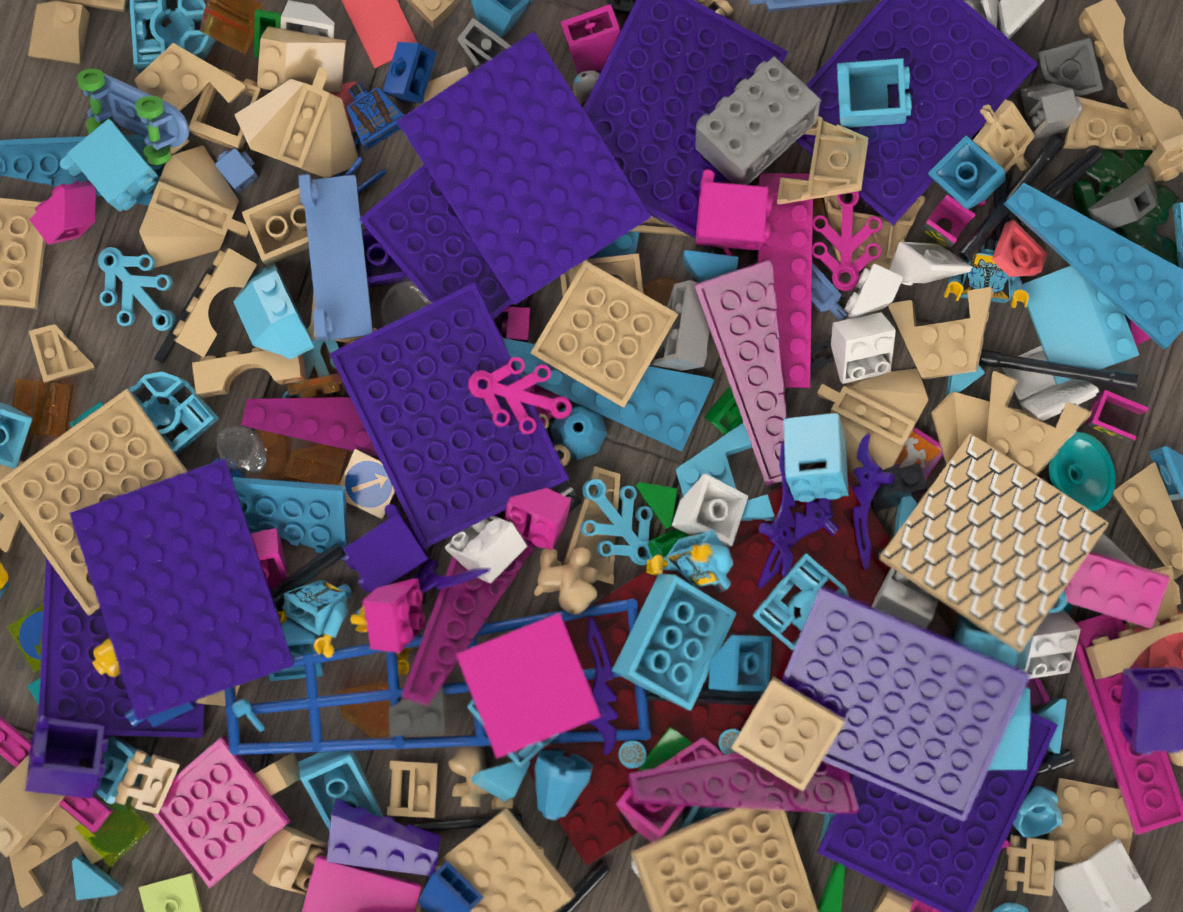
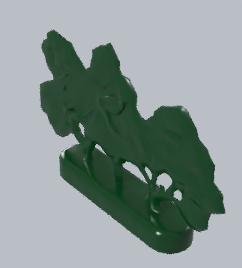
M1100 149L1103 157L1087 171V174L1096 179L1100 184L1097 194H1095L1094 188L1088 180L1073 183L1072 190L1078 213L1092 220L1088 209L1145 166L1144 163L1153 153L1151 150H1126L1124 157L1121 158L1112 149ZM1112 186V190L1105 193V187ZM1156 186L1158 189L1157 206L1139 220L1119 226V228L1122 230L1124 238L1178 266L1176 244L1172 240L1156 234L1157 225L1165 224L1169 216L1168 209L1173 207L1178 197L1166 186Z

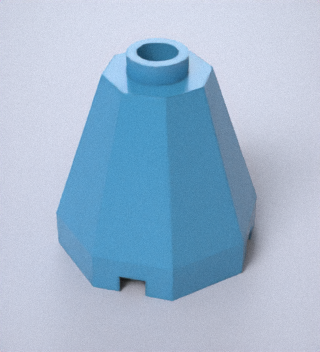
M574 404L571 405L572 409L567 417L563 419L555 418L550 431L555 446H565L569 450L571 458L579 460L597 454L608 433L601 414L582 405ZM566 407L560 409L559 412H564ZM579 424L584 429L582 432L577 433L574 431V426Z
M558 749L540 750L535 766L538 810L542 812L544 817L552 820H557L558 817H564L587 785L593 764L581 756L571 753L570 758L564 757V751Z

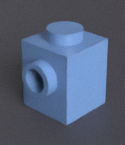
M236 148L232 151L230 149L224 151L217 158L218 162L214 164L238 194L259 178L251 168L255 164L245 151L240 154Z

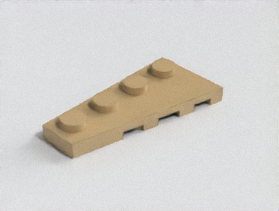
M1079 97L1081 102L1080 116L1068 127L1063 149H1089L1095 145L1099 149L1152 150L1146 146L1139 126L1133 123L1129 109Z
M1154 461L1116 487L1112 497L1163 567L1172 565L1175 580L1183 574V529Z
M593 466L589 480L599 479L605 484V497L617 510L620 474ZM591 485L589 487V493L591 495H594L596 489L593 485ZM584 497L562 565L570 562L573 549H588L591 552V558L583 567L595 568L598 570L597 580L613 584L615 555L602 557L597 553L596 547L600 541H610L615 545L616 536L601 534L585 536L580 531V525L585 520H593L599 524H613L595 501H590ZM588 523L586 525V531L590 533L593 527L590 523ZM607 544L602 546V551L605 554L609 551Z

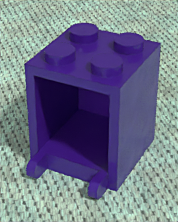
M387 504L384 508L385 513L389 517L387 521L343 548L346 552V555L343 556L345 562L351 570L358 571L361 576L358 582L366 593H372L378 587L397 583L432 560L425 548L422 549L416 534L399 508L392 504Z
M1178 667L1123 669L1119 729L1135 752L1141 754H1151L1153 751L1178 753L1180 750H1183V669H1178Z
M44 716L38 717L30 745L25 791L91 799L94 789H99L101 777H103L105 771L103 755L107 749L108 736H103L104 725L49 719ZM79 760L90 761L89 768H80Z

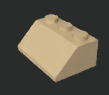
M300 188L242 212L260 258L266 266L309 249L305 207L301 203Z

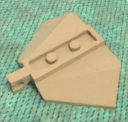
M319 67L312 86L290 79L236 113V120L250 149L323 178H329L350 169L358 159L343 101L341 98L322 90L329 70Z
M204 145L171 156V159L165 164L139 233L149 255L153 256L156 261L155 268L219 251L227 230L245 238L249 232L246 224L232 219L239 200L222 173L214 165L215 163Z
M917 368L888 372L879 376L849 382L843 386L840 393L822 384L817 392L818 397L834 403L830 414L838 413L846 437L847 469L857 485L861 483L854 474V469L863 467V464L857 459V451L862 438L866 434H870L868 449L870 457L875 464L882 467V469L894 466L929 401Z
M952 392L933 410L932 416L946 465L970 433L986 443L989 401ZM1012 408V409H1014V410H1017V411H1019V412H1021V413L1026 414L1025 411Z

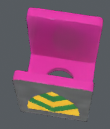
M946 195L920 231L949 250L957 241L956 238L964 227L974 218L975 214L969 209L966 210L951 196ZM940 219L950 221L952 228L949 233L936 225Z
M1107 390L1097 393L1090 410L1092 413L1086 420L1085 426L1126 443L1136 441L1137 436L1098 421L1105 401L1139 415L1146 413L1148 407Z

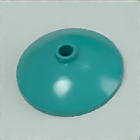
M1076 432L1062 445L1059 452L1049 462V473L1053 487L1091 512L1103 508L1111 499L1116 481L1114 464L1107 449L1095 437L1086 433Z

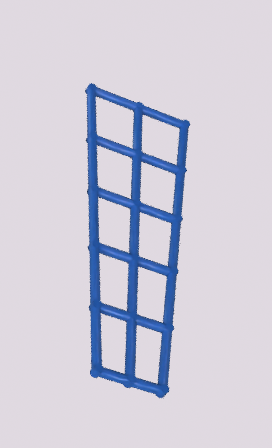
M635 599L588 606L584 611L576 615L563 610L483 624L467 650L478 646L477 636L521 629L560 613L562 621H569L627 611L629 632L631 633L639 616L638 603ZM424 634L417 635L405 648L420 646ZM370 643L334 649L333 655L329 658L325 657L323 651L320 655L315 652L292 656L295 664L293 667L305 665L308 698L250 704L254 714L309 709L312 741L240 744L238 717L232 708L233 703L236 702L235 687L224 690L229 752L232 755L492 746L485 727L475 715L476 735L405 738L402 735L381 739L323 741L319 707L390 700L392 707L401 702V699H405L402 698L404 688H400L397 653L371 649ZM386 652L388 690L318 697L316 663ZM596 668L582 670L586 680L596 678ZM613 672V677H622ZM467 681L443 684L444 695L471 692ZM635 684L639 729L616 730L615 741L650 739L651 731L645 688ZM566 730L549 743L603 742L604 739L600 731L569 732Z

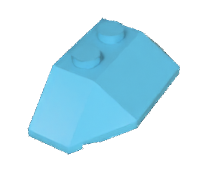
M276 263L251 274L245 287L241 289L235 298L234 305L253 346L283 355V357L293 359L315 348Z

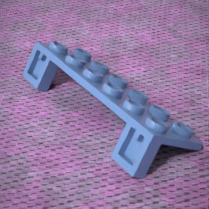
M310 175L298 176L301 203L305 207L316 310H313L315 338L319 341L366 336L373 332L362 226L359 221L361 216L356 176L348 175L312 179Z

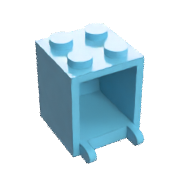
M903 59L837 64L841 126L850 128L906 123V116L911 115L910 93L905 94V89H909L910 76L909 66L904 67ZM898 84L899 108H888L887 85Z
M110 119L106 120L67 153L68 155L60 161L61 168L69 170L70 175L73 177H78L84 173L105 200L119 212L133 207L137 202L136 198L142 193L151 192L157 186V181L160 179V176Z
M838 413L784 419L785 472L794 500L810 502L817 498L833 500L841 496H848L846 437ZM826 461L827 469L800 471V464Z
M958 613L953 641L1016 667L1019 652Z

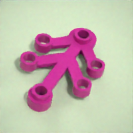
M858 191L849 193L853 196V200L848 203L842 198L844 194L837 195V201L842 206L841 237L828 224L826 217L816 216L812 222L813 229L816 232L822 233L841 253L840 264L827 252V246L824 243L817 242L812 246L813 257L821 259L833 272V284L842 291H849L855 288L859 281L858 273L871 260H876L881 255V247L876 243H871L866 247L865 253L851 264L852 252L871 234L878 233L882 228L881 219L873 216L852 237L853 206L858 202ZM819 219L825 222V227L822 229L815 226V222ZM872 220L879 223V227L875 230L869 227V222ZM817 246H822L825 252L822 255H817L814 249ZM875 247L878 249V254L870 256L868 249ZM843 273H848L851 279L849 282L844 283L841 281L840 276Z
M519 357L512 358L507 365L491 374L486 371L475 372L469 379V390L475 397L484 399L493 415V422L496 426L503 427L507 425L510 416L507 411L501 410L494 394L505 397L519 422V430L523 434L534 432L536 422L528 417L520 402L547 409L556 419H563L571 412V403L565 397L550 399L523 391L537 382H545L550 378L551 371L546 365L538 366L533 373L509 386L497 382L510 374H519L524 370V361ZM518 361L521 365L520 370H513L511 363ZM539 369L546 370V378H540L537 375V371ZM478 380H485L487 388L480 389L477 386ZM562 402L565 404L566 409L564 412L557 411V403ZM497 414H504L506 421L499 423L496 420ZM524 421H529L532 423V429L530 431H526L523 429L522 425Z

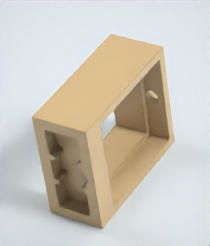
M222 70V71H224L225 73H227L228 75H230V76H232L233 78H235V75H234V74H232V73H230V72H228V71ZM249 79L244 80L243 83L248 87L242 93L253 97L251 105L265 94L261 88L257 87L256 82ZM210 83L202 92L190 122L189 131L195 136L230 149L236 148L238 152L242 153L246 139L241 128L238 136L204 124L217 92L216 88Z

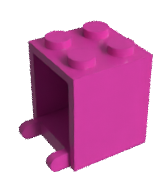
M705 170L700 183L695 245L760 250L762 244L767 243L770 233V223L765 222L772 208V196L768 195V187L713 183V172Z

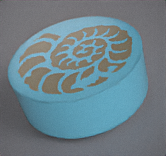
M727 729L720 735L718 741L719 748L725 755L738 753L731 748L740 734L739 730Z
M635 740L622 744L619 749L621 763L628 768L641 766L646 759L644 746Z

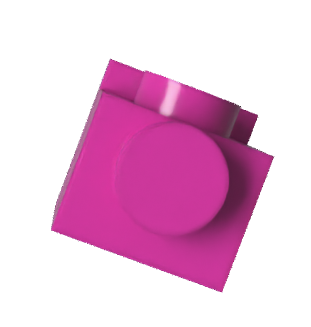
M508 306L503 311L504 315H508V319L503 318L502 334L507 335L506 339L529 343L530 308Z

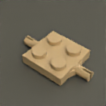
M1004 100L995 113L990 105L983 106L980 113L986 119V124L974 138V143L1005 170V174L1015 163L1020 171H1025L1030 164L1025 159L1024 153L1028 144L1035 137L1034 133L1013 102Z

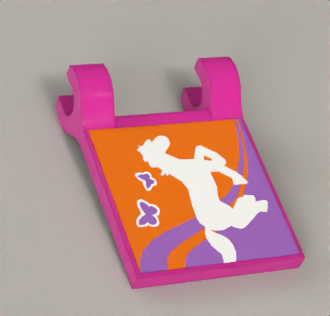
M914 427L894 464L895 469L920 463L926 480L943 456L940 441L936 442Z

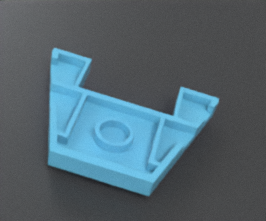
M744 423L676 469L683 497L703 474H707L736 489L727 456L753 448ZM768 495L748 500L741 520H775Z

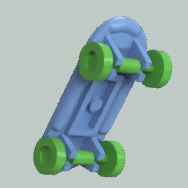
M86 69L77 75L78 86L83 90L84 95L89 96L91 106L87 112L90 118L86 121L88 134H91L106 120L110 119L112 121L113 119L118 125L145 137L144 140L147 146L143 150L144 159L152 165L168 162L171 159L170 147H177L186 142L189 136L187 120L172 104L115 79L99 69Z

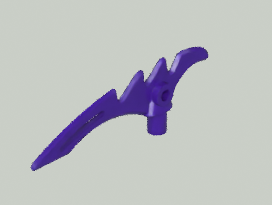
M866 434L862 438L858 447L857 459L863 464V467L855 468L854 474L861 485L853 486V491L861 504L853 508L857 545L865 570L869 567L871 551L867 527L869 506L874 493L881 486V483L892 484L894 481L893 473L883 472L882 467L875 464L871 459L868 449L870 434ZM860 519L862 520V531H863V537H864V542H865L866 550H865V548H864V544H863V540H862Z
M784 443L781 444L779 462L783 483L781 507L771 525L762 523L759 527V532L768 535L769 540L775 543L781 552L783 577L789 573L793 561V553L787 545H794L796 543L789 529L790 526L796 527V522L789 509V506H795V500L786 480Z
M819 498V502L814 500L806 502L805 516L800 512L795 513L796 527H794L791 533L796 542L823 527L832 536L839 531L840 528L831 520L834 516L830 506L831 499ZM776 544L772 548L758 584L759 588H763L780 569L783 561L781 553L773 571L769 572L779 550Z
M430 560L425 568L421 569L414 576V579H418L419 588L424 593L437 585V589H443L469 581L490 572L491 568L472 569L462 574L446 577L435 573L439 564L435 560Z
M589 618L588 645L594 656L596 678L592 696L600 717L587 723L594 725L601 732L604 739L603 753L607 755L612 751L616 740V729L608 721L618 717V714L608 702L615 701L617 697L605 683L613 679L612 667L599 629L593 618ZM593 637H596L605 666L604 669L601 668Z

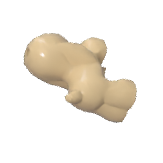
M547 548L542 550L540 554L541 571L538 575V586L534 590V595L539 596L543 592L560 591V606L571 614L581 613L597 597V590L591 584L596 582L598 570L583 567L590 561L591 552L585 548H575L572 551L570 562L562 565V561L557 560L558 552L555 549L552 551Z
M481 746L459 747L454 757L449 759L448 764L453 772L465 776L467 781L456 783L453 787L452 796L462 797L461 807H480L481 796L489 792L472 783L471 777L480 771L487 770L484 749ZM494 796L491 806L492 809L497 810L512 809L513 801L511 798L504 802Z

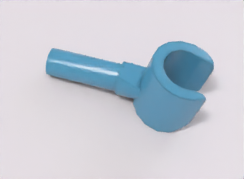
M241 699L233 703L232 708L237 717L246 714L260 732L265 729L263 724L254 715L248 700Z

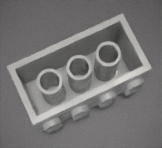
M773 57L768 62H762L749 80H742L729 98L727 96L722 98L716 105V110L710 115L705 114L699 119L696 124L695 149L732 184L748 185L817 122L821 99L780 61Z

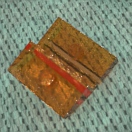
M207 0L200 32L246 55L254 38L255 10H261L263 4L255 0Z
M16 379L12 407L33 418L28 434L60 437L68 431L74 385Z

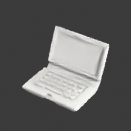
M1042 346L1019 356L1047 361ZM1003 368L1005 375L1019 380L1014 393L1025 413L1038 421L1047 420L1061 413L1066 402L1078 405L1095 397L1096 393L1099 392L1098 388L1088 381L1073 379L1056 385L1052 375Z
M1119 838L1095 853L1085 862L1054 870L1053 884L1068 912H1135L1152 899Z

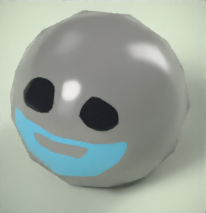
M590 70L583 71L576 76L573 82V90L579 100L586 103L600 73Z

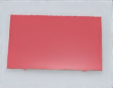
M341 0L375 69L392 61L397 42L418 43L397 0Z

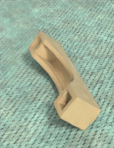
M1116 0L1100 1L1084 9L1079 17L1080 28L1085 35L1091 37L1095 55L1100 57L1105 65L1107 77L1114 81L1120 100L1128 106L1133 123L1139 126L1146 146L1154 152L1162 141L1183 134V119L1177 109L1164 104L1152 96L1138 81L1131 70L1124 49L1123 30L1126 18Z
M1183 613L1168 617L1170 623L1160 625L1158 620L1154 622L1152 628L1143 626L1144 630L1135 633L1134 628L1118 632L1119 638L1109 641L1108 636L1092 640L1094 646L1085 649L1095 679L1121 673L1123 669H1130L1135 659L1151 644L1168 635L1183 633Z

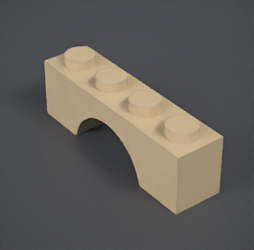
M227 248L225 252L219 251L213 261V265L216 266L212 275H205L199 286L203 291L198 299L196 297L192 298L186 311L190 312L185 322L180 320L173 331V334L176 335L175 342L202 357L206 355L217 335L208 317L211 300L218 292L225 288H244L257 266L256 263L230 248Z
M257 347L252 349V353L242 354L241 351L226 353V357L216 359V356H204L200 358L199 362L192 363L196 394L202 398L229 394L231 385L236 377L242 372L253 368L267 370L274 381L280 385L307 381L303 354L293 359L283 357V355Z

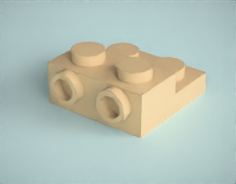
M1183 134L1162 141L1144 163L1145 166H1148L1154 182L1158 180L1169 181L1177 177L1180 172H1183Z

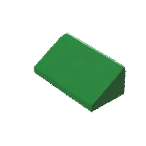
M731 386L725 390L704 416V419L723 435L735 429L743 421Z
M669 726L648 754L643 764L637 769L638 772L655 769L689 747L692 742Z

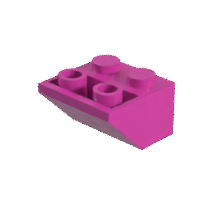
M611 4L561 21V31L577 75L583 71L590 70L600 72L620 33V28Z
M76 181L69 185L60 184L52 190V196L48 200L43 201L35 208L36 213L29 220L48 245L79 238L95 222L96 188L90 181Z
M548 488L510 497L507 504L505 521L512 523L521 537L532 541L537 547L547 548L552 551L566 526L571 499Z
M413 578L378 587L363 600L371 649L400 653L425 628L426 617L423 614L422 592L419 588L418 579Z

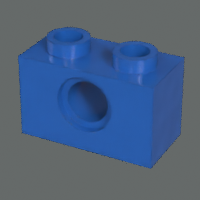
M397 42L382 92L399 101L422 103L437 53L420 43Z

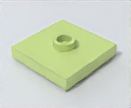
M193 872L139 887L145 912H203Z

